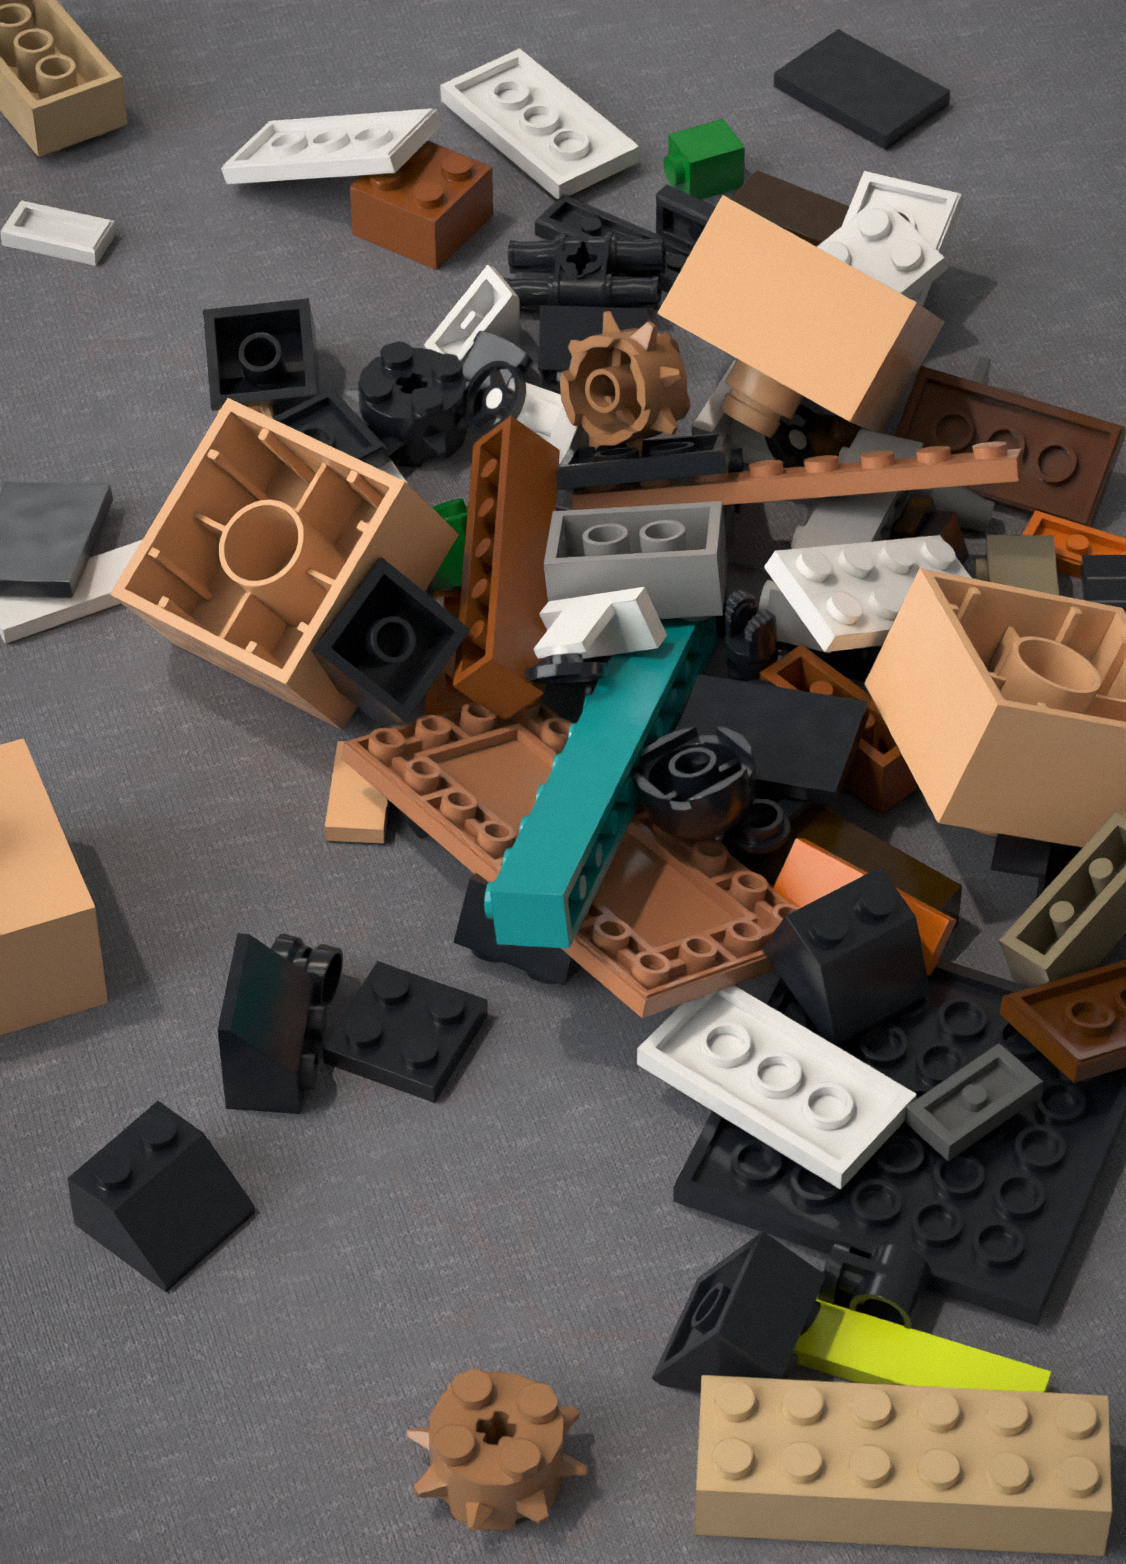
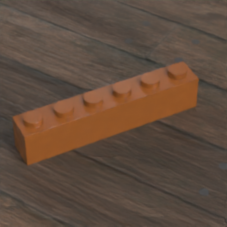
M511 415L473 444L459 620L471 630L456 650L453 679L454 688L492 713L497 714L504 721L525 706L528 707L536 703L544 694L546 684L526 683L524 670L534 667L545 659L537 658L534 647L547 632L539 613L548 603L544 558L552 513L556 511L558 487L556 469L559 466L560 454L558 448Z

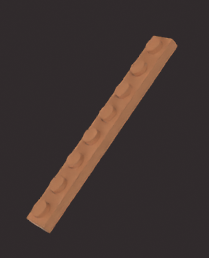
M996 441L974 445L973 453L951 454L950 447L934 446L917 450V457L895 459L893 451H875L860 455L861 462L839 464L838 456L827 455L808 458L805 460L804 467L783 468V461L766 460L750 464V471L728 473L727 468L724 474L577 488L571 495L572 510L722 501V505L1017 482L1024 471L1022 449L1007 450L1006 442Z

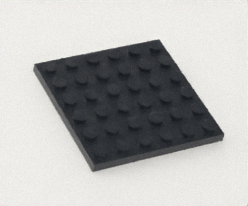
M939 958L932 974L927 975L930 994L925 1000L838 1047L916 1093V1099L998 1043L1043 1081L1041 1097L960 1154L947 1161L904 1121L840 1190L714 1111L711 1112L674 1184L673 1202L761 1232L764 1231L767 1234L828 1255L838 1240L853 1244L855 1246V1255L870 1259L873 1250L880 1245L892 1244L903 1246L916 1252L931 1267V1280L927 1287L928 1289L1037 1326L1126 1118V1067L1073 1083L999 1014L1003 996L1031 987ZM780 978L767 1005L822 1037L786 983Z

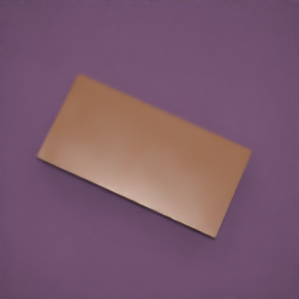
M541 698L533 705L525 706L505 721L479 703L469 702L456 710L438 715H424L419 717L417 721L390 729H375L369 735L344 742L341 759L469 870L490 882L495 881L502 868L505 850L513 847L519 835V827L523 816H529L535 805L539 785L545 784L552 772L554 756L557 753H562L568 741V732L572 722L562 719L541 702ZM640 801L570 949H561L636 1014L644 1018L775 971L776 969L762 949L783 918L801 907L791 904L772 889L763 876L751 872L730 855L728 849L720 842L712 839L691 840L676 838L662 831L651 821Z

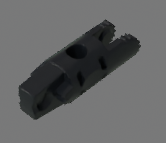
M741 589L736 592L733 591L732 595H729L725 608L728 679L747 682L760 680V672L778 661L776 616L768 610H762V612L758 613L757 606L755 605L757 603L755 601L756 598L746 590L742 591Z

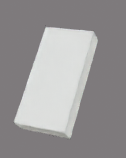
M20 201L0 231L3 246L93 266L98 264L116 236L115 221L26 201Z

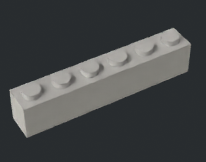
M860 429L850 448L842 447L838 460L839 464L861 462L860 455L875 451H893L895 459L917 457L916 451L923 448V443ZM917 490L821 497V499L813 498L808 510L806 526H797L791 549L891 540L894 522L901 517ZM767 580L760 598L759 613L762 610H768L776 616L777 641L797 646L802 644L806 648L824 652L774 581Z

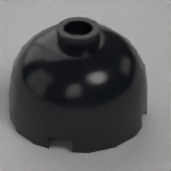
M715 726L717 736H698L697 728L690 727L662 736L645 748L639 756L641 768L638 772L634 770L633 778L638 797L651 821L662 831L676 838L691 840L716 838L743 821L752 808L757 786L756 765L752 748L743 735L726 727Z

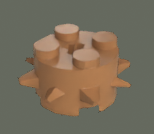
M610 311L604 312L602 334L590 336L582 341L571 340L568 348L572 359L569 370L561 372V401L570 423L573 426L581 425L588 433L589 446L598 449L603 445L615 446L626 443L628 448H638L639 457H642L643 439L656 437L662 433L675 434L678 429L676 422L686 417L691 406L690 398L687 394L686 371L679 355L678 343L668 333H657V326L652 322H647L641 328L619 330Z
M469 1369L455 1376L452 1383L447 1385V1391L441 1395L431 1412L429 1427L409 1428L407 1430L406 1437L427 1448L430 1454V1467L413 1486V1491L418 1498L441 1497L450 1506V1514L457 1520L467 1523L468 1529L472 1531L478 1529L509 1530L516 1528V1520L528 1517L541 1524L549 1520L548 1510L552 1507L563 1487V1477L587 1474L588 1466L564 1453V1435L579 1418V1412L575 1406H558V1398L547 1384L533 1381L516 1373L484 1372L479 1369Z

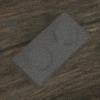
M998 1043L906 1106L905 1123L949 1161L1041 1097L1043 1081Z

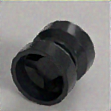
M285 933L280 934L275 939L271 949L315 979L316 1004L328 1006L340 982L343 967V952L341 948L320 944L312 949L310 946H306L300 937Z

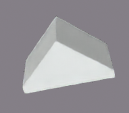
M487 265L424 344L427 349H432L442 354L456 355L461 363L464 364L475 344L473 339L478 331L497 335L520 348V298L494 267Z

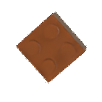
M427 140L396 173L362 175L350 186L352 233L357 237L437 270L493 216L492 167Z

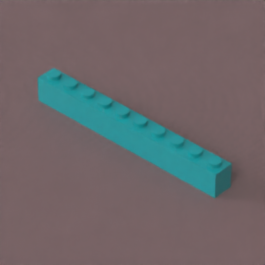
M715 616L698 622L685 621L682 618L660 619L667 636L658 648L612 655L607 664L608 677L599 679L593 693L586 695L583 712L578 722L571 724L568 732V741L562 753H557L554 756L552 772L545 784H540L537 789L535 805L529 816H523L519 827V835L513 847L507 848L504 852L502 868L495 881H490L486 887L484 909L486 917L494 920L497 944L570 949L640 803L633 778L634 770L638 772L641 768L639 756L645 748L660 737L674 732L684 708H686L699 674H702L718 641Z

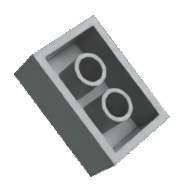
M722 501L553 511L544 558L548 602L645 587L659 619L682 618L685 621L698 622L706 620L711 616L723 615L728 557Z

